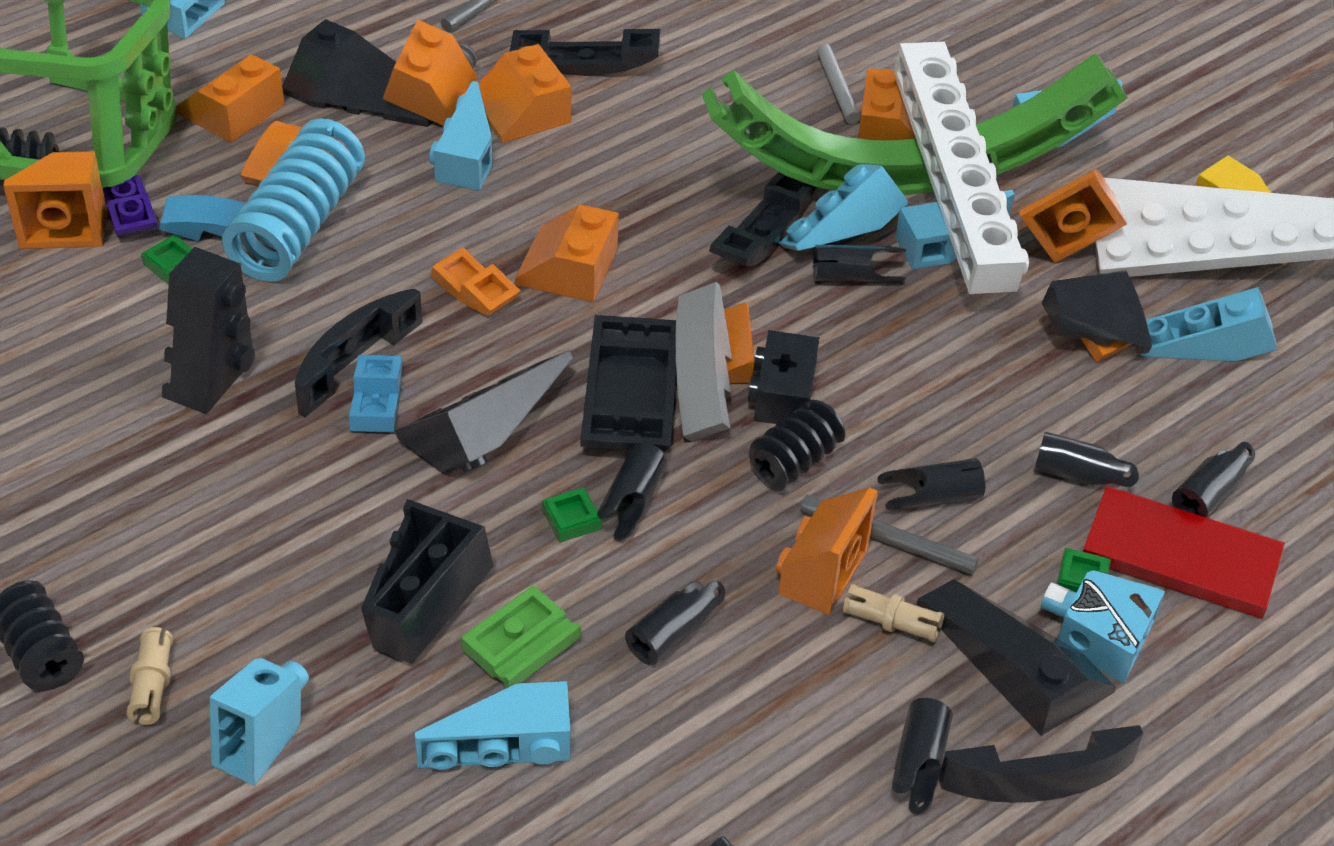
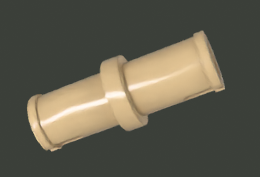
M855 584L850 586L847 593L851 595V599L845 598L843 613L880 623L883 630L894 632L895 629L929 639L931 642H936L939 636L937 628H942L944 613L904 602V596L893 594L891 597L860 588Z
M151 627L141 633L138 659L132 664L129 674L130 683L133 686L126 714L130 721L134 722L137 719L138 709L141 708L138 723L141 725L153 724L159 720L163 689L168 686L171 677V671L167 664L173 637L166 630L163 633L162 644H159L162 629L159 627Z

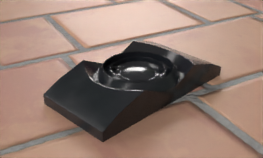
M595 315L580 447L630 450L636 443H648L656 446L662 452L670 453L676 380V320Z

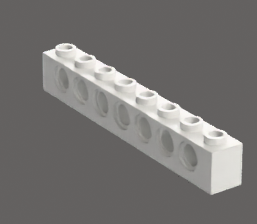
M945 42L900 43L894 69L896 82L969 294L1017 292L1022 275L1028 271V254L1025 249H1021L1018 241L1017 224L1015 220L1010 219L1005 192L1000 191L996 181L995 165L989 162L986 154L985 138L982 135L979 136L976 127L975 111L969 109L965 85L959 82L957 76L956 60L954 57H950Z

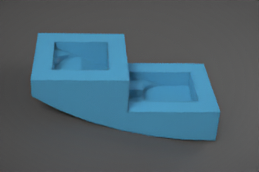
M205 195L169 196L165 201L159 230L198 242L203 231L222 236L227 226L237 217L240 209L246 203Z
M358 355L353 377L354 395L349 413L350 431H395L401 386L402 356Z

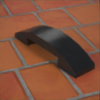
M624 29L622 41L551 42L550 30H513L510 52L525 46L539 44L561 74L579 76L613 74L637 68L658 58L661 29Z
M778 172L765 186L763 200L737 228L728 225L710 245L709 252L744 266H753L760 263L788 235L787 229L800 218L816 187Z
M409 289L372 301L348 314L326 331L307 353L297 372L295 391L298 414L304 418L333 396L335 394L334 376L381 338L392 345H396L422 324L421 292L416 289Z
M1140 725L1092 731L1086 750L1000 762L995 745L945 751L938 781L943 790L974 799L993 802L1025 803L1064 798L1095 788L1124 771L1134 761L1143 731Z

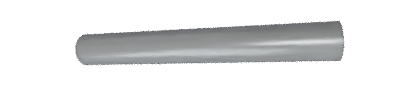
M821 45L817 49V53L844 118L848 124H855L860 120V114L834 53L829 45Z

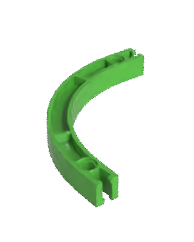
M1094 53L1031 99L1000 115L976 124L979 136L982 135L985 138L986 154L989 162L995 165L997 176L1028 163L1060 146L1128 99L1112 71L1106 68L1101 58ZM734 69L722 78L723 84L729 87L734 99L731 105H726L718 99L711 87L702 93L712 121L762 163L788 177L815 187L837 190L845 182V175L859 164L882 165L903 195L934 192L916 139L866 140L823 132L803 124L780 111L761 96Z

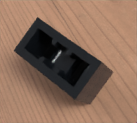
M768 330L765 347L757 346L754 372H759L760 377L751 376L748 402L756 403L754 421L777 424L793 410L798 409L805 401L811 400L820 337Z

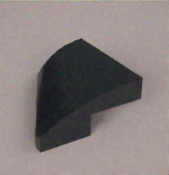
M1126 270L1051 281L1042 305L1057 335L1073 339L1086 338L1095 344L1108 347L1112 340L1136 345V353H1149L1152 343L1147 321L1138 294Z

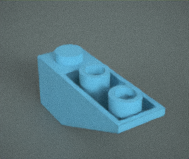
M472 81L465 95L461 94L459 96L456 111L452 118L448 117L446 119L439 141L433 142L430 149L429 162L434 165L436 182L480 191L492 168V136L479 84L476 81Z
M859 164L845 175V182L837 190L827 192L816 202L817 208L809 216L795 221L787 229L788 235L779 244L782 248L800 251L812 248L815 245H823L879 230L900 211V208L905 207L909 202L882 165Z
M1013 190L1004 191L1009 216L1015 195ZM938 202L900 208L895 239L901 248L906 249V252H903L912 270L949 264L957 259Z
M1259 287L1147 319L1152 347L1149 353L1141 354V356L1239 361L1275 351L1278 348L1269 313Z
M567 681L514 684L415 732L417 768L431 767L444 770L454 766L484 765L487 767H498L510 763L531 762L546 765L556 761H570V718Z

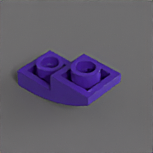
M135 175L130 180L128 179L116 186L102 188L107 212L116 236L158 227L148 193H145L140 175Z

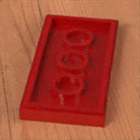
M1106 486L1083 552L1111 559L1109 569L1263 619L1268 607L1285 542Z

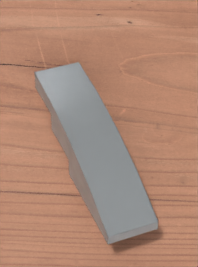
M717 282L680 295L678 298L676 318L677 388L683 437L691 442L730 429L725 396L732 393L726 363L733 360L721 289Z

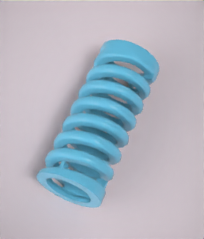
M313 119L303 125L296 138L291 141L286 151L282 153L277 163L270 169L267 177L261 181L257 190L251 194L247 203L240 209L237 217L230 222L222 234L224 252L230 260L241 263L243 273L257 280L267 282L279 281L287 276L292 265L300 257L301 251L306 249L310 239L316 235L320 225L327 219L329 212L335 208L339 198L346 192L348 185L354 181L357 174L363 168L365 153L359 139L348 128L330 119ZM332 136L341 140L345 145H347L348 149L342 143L332 138ZM321 149H324L333 154L340 161V163L332 155L328 154L327 152ZM253 233H255V235H256L263 243H265L268 247H270V248L276 250L277 252H273V251L267 249L265 246H263V245L256 239V237L254 236ZM241 242L243 246L249 251V253L259 260L258 263L255 262L252 258H250L249 255L244 251ZM264 263L267 264V265H269V266H273V267H271V268H270V267H266V266H264Z

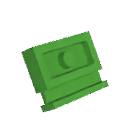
M532 585L461 637V649L490 676L499 678L504 683V688L506 689L514 684L523 682L580 639L581 626L577 622L573 624L566 618V613Z

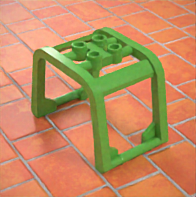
M43 0L47 1L51 35V44L46 49L47 54L0 48V73L49 77L50 83L88 91L93 151L96 154L102 188L124 183V181L130 180L138 173L175 125L177 119L176 102L171 89V58L167 26L171 15L170 0H128L146 5L149 8L110 52L92 58L74 57L68 49L63 4L65 0ZM124 72L123 78L118 77L119 74ZM120 100L126 102L125 125L130 128L131 144L125 152ZM0 141V179L6 180L38 161V159L12 156Z

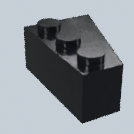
M194 247L169 273L166 324L173 326L174 330L173 346H168L164 351V361L171 364L170 383L162 385V398L207 414L243 372H247L252 366L255 350L252 346L250 318L245 298L246 287L243 284L241 263Z
M407 499L403 507V521L399 530L392 533L389 541L391 546L385 564H379L361 610L373 649L412 664L494 565L485 526Z

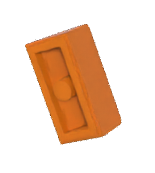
M741 303L724 310L733 360L726 363L730 383H750L754 369L748 303Z

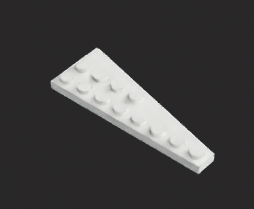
M1104 178L1114 192L1127 225L1094 242L1099 274L1126 270L1129 277L1334 258V198Z

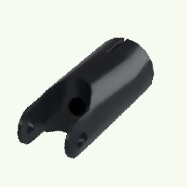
M815 245L813 264L817 265L812 266L813 279L817 282H901L906 280V277L881 276L875 273L871 260L872 256L876 253L906 252V249L893 246Z
M1049 432L1044 433L1034 470L1088 485L1113 483L1124 487H1131L1138 482L1139 472L1137 467L1131 462L1117 459L1103 447ZM1131 472V476L1125 477L1124 473Z
M1241 442L1233 451L1221 450L1215 456L1206 458L1173 492V506L1208 517L1237 486L1247 467L1254 461L1255 450L1248 442Z
M636 443L631 447L597 512V516L600 519H605L616 510L618 511L619 525L613 535L617 541L624 540L632 534L667 467L666 456L663 455L664 453L652 444Z
M977 458L892 470L880 474L877 478L879 484L901 482L912 486L917 492L910 496L889 500L885 507L890 511L982 498L986 489L984 470Z
M693 581L681 591H676L667 596L626 631L625 640L631 652L647 665H654L696 630L710 615L711 611L724 600L725 589L722 583L711 581L704 587L700 582ZM715 589L718 590V596H717V597H716L715 594H714V590H715Z
M918 698L909 704L892 781V789L897 794H903L911 790L909 810L917 815L927 811L932 804L953 717L951 709L945 703L932 698ZM906 779L903 784H900L902 780Z

